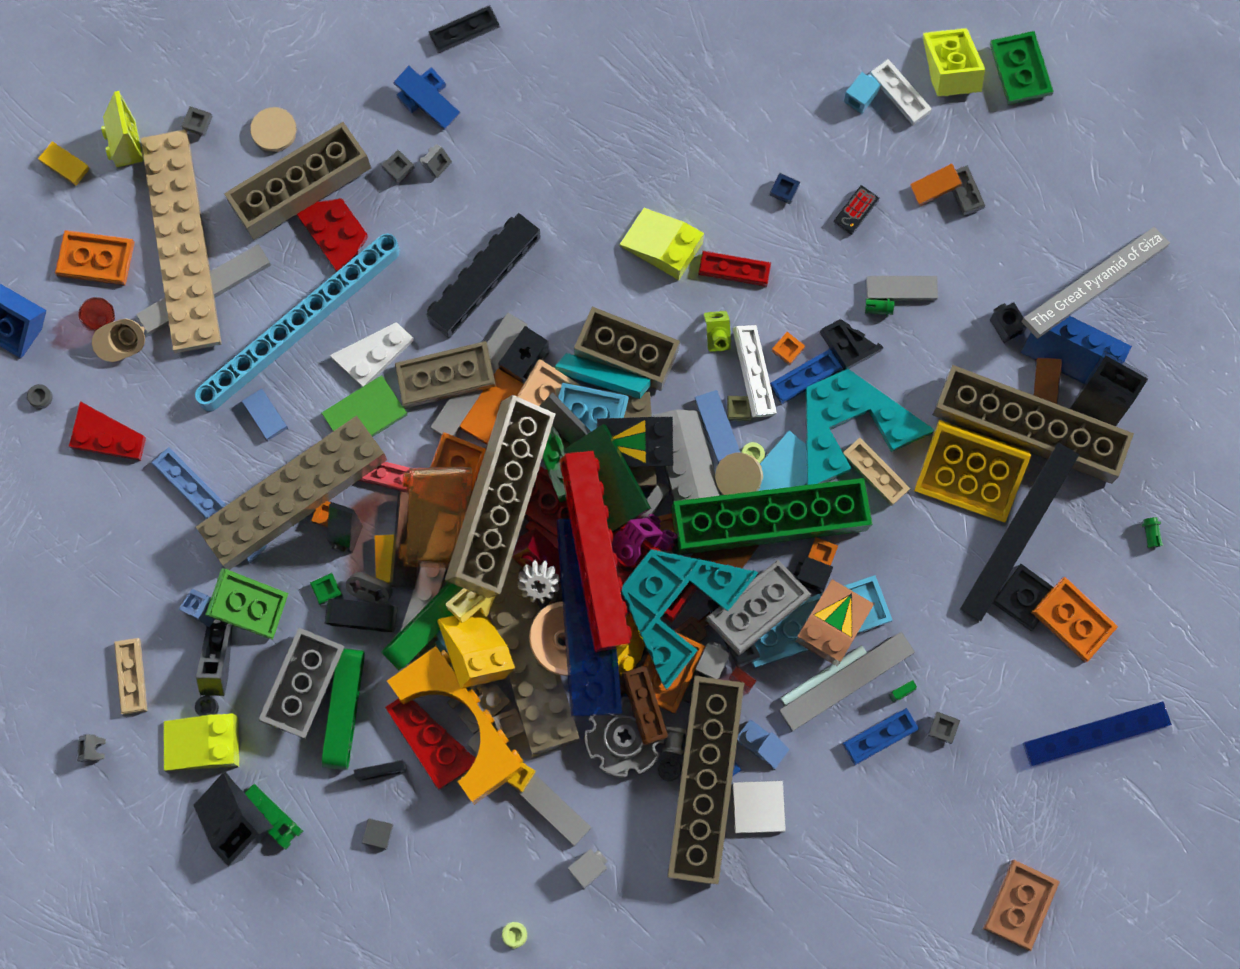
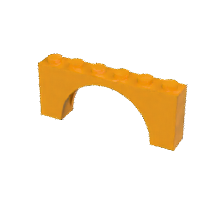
M435 646L391 677L387 682L403 705L422 696L442 695L456 699L474 714L480 729V747L472 767L458 783L475 805L521 772L523 768L520 763L523 762V759L515 749L510 751L507 747L508 738L501 729L495 730L491 724L495 720L487 709L484 711L480 709L477 704L480 702V699L473 689L470 691L466 688L460 689L456 674L449 665L451 663L449 655L445 650L440 652Z

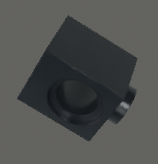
M1014 302L1009 305L1003 303L993 310L994 313L990 318V322L1003 343L1014 339L1026 331L1027 327L1022 323L1024 317ZM1003 317L1010 318L1013 324H1006L1003 321Z
M806 556L803 563L798 562L794 575L798 576L797 580L804 587L823 593L833 567Z

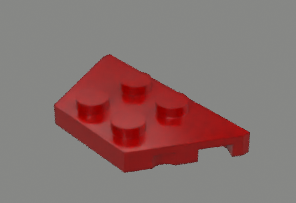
M342 198L316 202L296 214L336 272L358 255V250L368 239L366 231Z

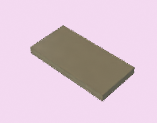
M486 341L395 363L404 409L496 387Z

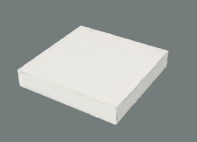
M783 781L733 783L735 833L786 831Z

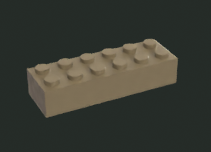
M341 122L225 192L224 195L251 238L255 240L371 169L367 154L345 123Z

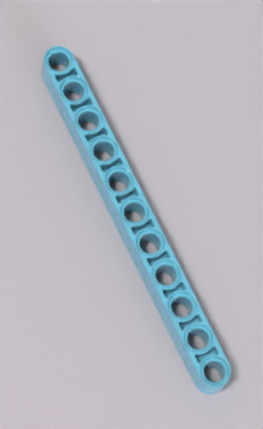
M383 234L200 385L195 392V398L200 406L206 411H214L396 260L400 250L395 236ZM390 244L394 246L389 251L383 250L384 246ZM369 259L376 260L373 265H365ZM351 274L358 275L355 280L347 279ZM340 289L337 295H330L331 290ZM315 304H322L319 310H312ZM297 319H304L301 325H294ZM279 334H286L283 340H275ZM261 349H268L264 356L257 355ZM243 364H250L248 370L239 371ZM232 379L228 386H221L223 380ZM213 394V398L210 401H203L205 395Z

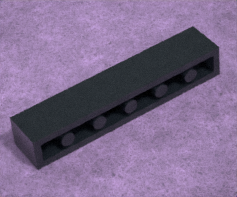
M520 213L514 218L510 217L504 224V229L499 234L496 233L492 236L488 243L489 246L484 251L480 250L475 255L474 262L469 268L465 267L458 275L459 279L453 285L449 284L444 289L443 296L438 302L434 301L431 303L426 314L428 322L450 339L541 238L540 229Z

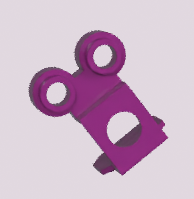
M649 514L642 519L629 520L623 532L616 533L611 545L613 553H616L617 557L626 566H632L641 554L640 546L645 538L654 547L658 546L664 551H672L677 542V536L668 529L662 532L660 530L661 520L657 516Z

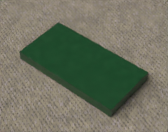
M600 425L564 449L566 454L594 451V456L598 459L600 466L598 472L599 482L601 481L604 486L603 503L607 506L609 513L607 520L608 529H611L612 533L625 526L629 520H634L651 509L606 425Z

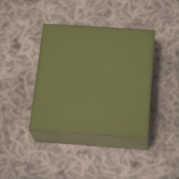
M748 396L727 397V418L729 421H751V408Z

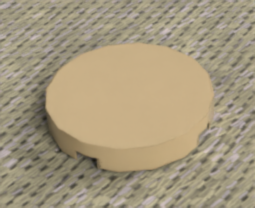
M278 107L266 108L260 111L251 123L252 138L255 144L262 150L280 152L287 149L296 138L297 125L293 116L285 109Z
M736 452L727 455L719 462L716 468L715 480L717 487L723 495L759 491L763 481V471L755 457L747 453Z

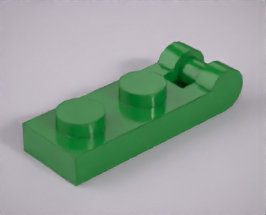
M253 784L245 792V795L272 824L273 828L269 834L287 850L295 836L299 837L304 831L256 784ZM284 825H287L289 830L282 835L279 830Z

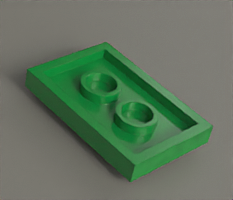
M1035 31L990 41L989 45L1008 105L1053 94L1054 91Z

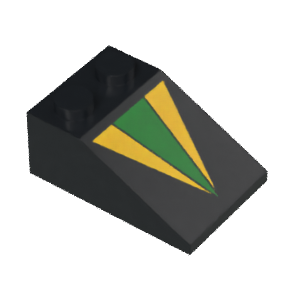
M673 417L597 419V427L602 424L607 426L628 467L673 466Z

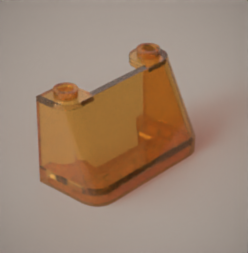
M409 468L407 473H403L402 486L406 487L407 492H409L407 539L405 544L400 545L399 558L403 559V566L448 569L472 496V468Z

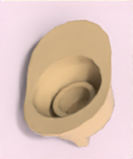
M119 319L97 329L92 336L93 351L98 357L109 362L119 361L135 355L145 345V328L130 319Z

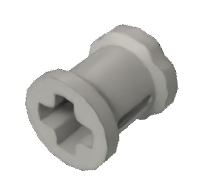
M666 727L668 738H666L665 747L662 748V752L672 755H683V735L686 734L687 730L677 727Z

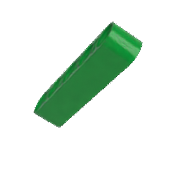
M448 582L381 651L398 671L404 668L440 631L438 619L454 616L445 604L463 589L462 587Z
M344 648L335 668L322 754V768L348 770L364 667L365 652L363 650Z

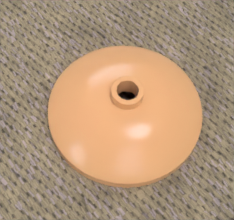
M556 602L541 610L532 622L529 635L531 650L536 660L548 671L558 675L572 676L584 672L597 660L600 652H595L588 612L583 606L573 602ZM558 638L564 640V646L558 643Z

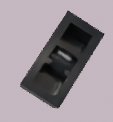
M524 326L498 362L499 369L524 384L537 361H544L549 355L548 340ZM527 354H530V358L525 357V358L522 360L521 355L527 356Z

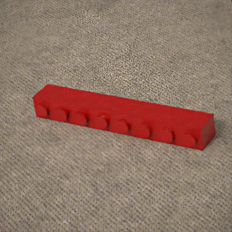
M594 451L568 453L559 462L595 652L624 648L630 644L632 633L625 618L627 606L621 597L622 581L617 576L618 559L616 553H613L611 545L613 543V533L611 529H608L607 524L609 513L602 498L604 486L601 481L599 482V461L595 458Z

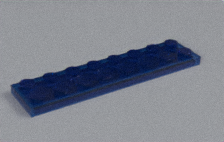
M558 519L556 523L571 717L622 714L617 649L595 652L570 519Z

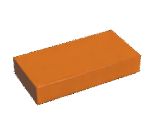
M951 163L910 185L919 205L922 206L962 186V183L954 165Z

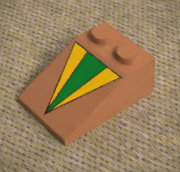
M832 579L795 642L838 667L874 603Z

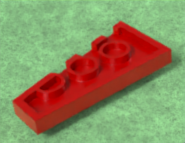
M398 698L385 706V709L438 791L470 770L476 758L440 724L433 720L414 700L403 705Z

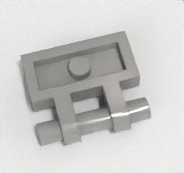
M496 683L488 689L484 684L466 687L468 691L471 689L473 691L479 690L481 695L478 697L480 702L477 704L482 711L487 709L492 717H495L511 703L510 699ZM453 698L447 701L452 709L459 704L465 708L458 716L473 734L480 730L477 719L469 708Z

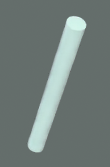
M861 645L844 656L838 667L834 664L830 665L781 697V701L785 706L866 655V650Z

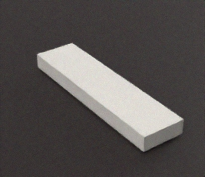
M736 326L732 330L752 417L774 416L777 412L757 326Z

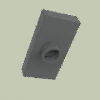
M968 165L956 169L962 186L952 190V193L962 215L965 216L984 209L986 205Z

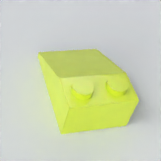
M967 28L923 33L931 81L937 96L982 92L985 68Z
M115 91L103 115L105 126H101L104 139L108 140L109 144L108 147H105L109 161L113 160L118 168L143 162L144 159L136 121L121 93Z
M643 208L620 243V247L675 279L680 280L702 246L704 233L681 220Z
M235 714L205 715L164 721V771L239 767V717Z

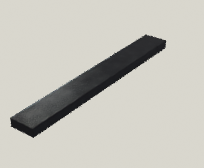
M1059 442L1057 443L960 607L961 611L980 622L982 621L1080 454Z

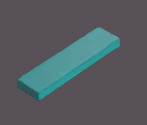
M568 353L555 365L556 370L568 377L638 399L651 386V379Z

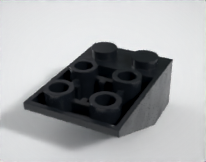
M1104 351L1069 409L1117 426L1146 384L1148 376L1146 373Z
M223 772L193 805L211 848L227 867L242 861L273 828L272 824L226 772Z

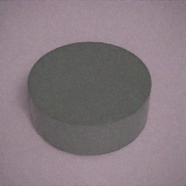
M34 385L27 392L28 402L36 409H44L52 402V392L45 385Z

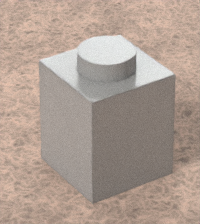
M708 643L695 669V674L706 678L719 679L730 656V653L726 652L727 648L718 643L713 645Z
M590 849L574 862L568 870L585 889L607 870L605 863L608 861L599 850L594 852Z

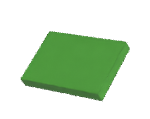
M382 375L321 412L333 431L357 415L372 437L408 415Z
M221 569L205 615L267 639H273L289 593L230 570Z

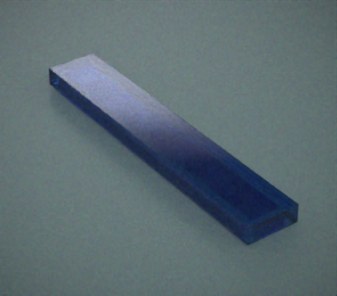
M1164 701L1033 739L1022 744L1029 765L1032 767L1172 725Z

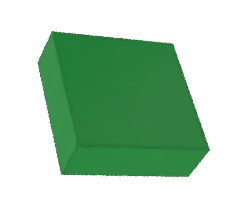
M333 573L310 582L320 606L326 604L328 599H336L343 596Z
M911 680L892 691L889 697L895 703L913 693L917 686Z

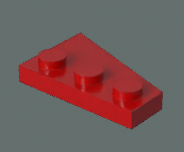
M80 401L69 443L71 449L141 461L146 441L144 435Z

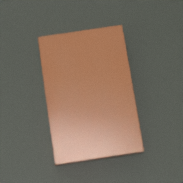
M1013 859L983 929L1025 950L1031 951L1060 881Z

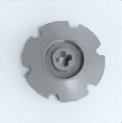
M622 697L619 705H614L611 700L606 701L592 713L589 721L594 727L591 730L585 731V745L591 760L596 758L601 760L600 770L614 777L627 778L630 770H635L640 775L656 763L660 754L655 750V747L663 745L664 739L643 745L629 697ZM624 732H628V737L631 740L621 743V738L618 737V734L623 735Z

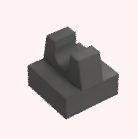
M436 144L434 147H430L428 149L429 153L425 157H421L419 161L432 176L438 178L452 163V160L444 149Z
M92 734L79 736L77 761L88 762L104 759L105 754L97 753L95 747L97 744H105L106 739Z

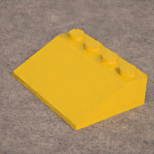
M939 419L914 491L1006 523L1031 454L1029 450Z

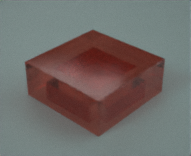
M737 667L729 677L730 681L744 683V691L748 694L757 681Z

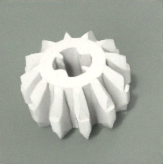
M534 560L533 567L526 564L524 572H520L518 575L520 580L518 588L523 590V597L531 596L530 601L532 603L536 598H539L543 604L545 596L552 599L554 592L559 590L558 582L560 577L558 574H555L554 566L547 568L546 561L542 565H538Z

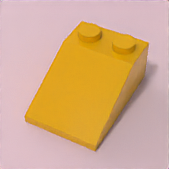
M476 611L463 623L456 616L438 619L460 689L505 679L515 668L506 643L489 618L485 617L481 612Z

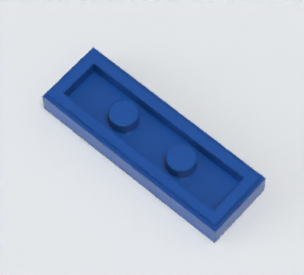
M409 65L393 82L396 87L444 130L460 114L457 108Z
M828 349L772 381L770 386L782 405L805 392L808 386L842 370V366L832 351Z
M905 708L849 739L842 745L855 766L918 731L919 728L908 709Z

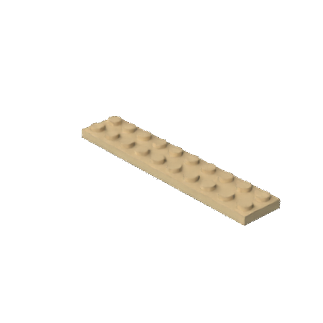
M187 130L141 138L173 351L180 353L222 345Z

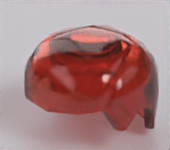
M89 298L79 308V321L90 332H96L100 327L115 320L114 308L104 298Z

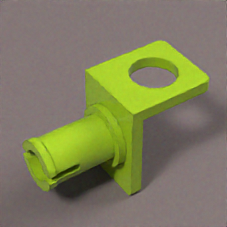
M727 311L705 312L704 319L706 322L708 351L730 350V319Z

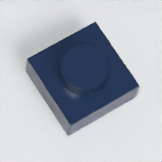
M779 173L769 196L791 205L800 186V181Z

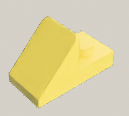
M463 588L445 605L463 623L477 610L487 617L495 596L487 598Z

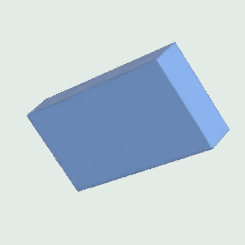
M262 388L242 400L268 441L288 429Z

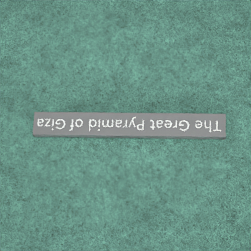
M1153 227L1025 316L1022 323L1038 339L1166 249L1170 242Z

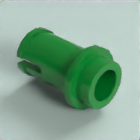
M887 298V301L866 299L865 314H884L886 317H889V315L894 314V301H890L889 298Z
M1158 517L1143 519L1144 524H1142V527L1145 528L1147 548L1163 546L1159 528L1161 521H1158Z

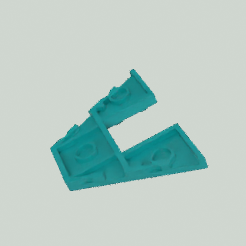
M846 369L808 386L805 390L807 485L825 483L850 472L851 467L830 429L861 415L870 413L891 452L933 434L934 429L850 369Z
M651 549L623 583L621 593L665 689L670 687L698 651L660 620L668 607L690 581L724 610L729 611L756 577L757 571Z

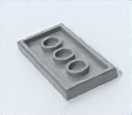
M777 560L753 579L729 611L724 610L720 606L707 616L706 621L740 655L810 598L811 593Z

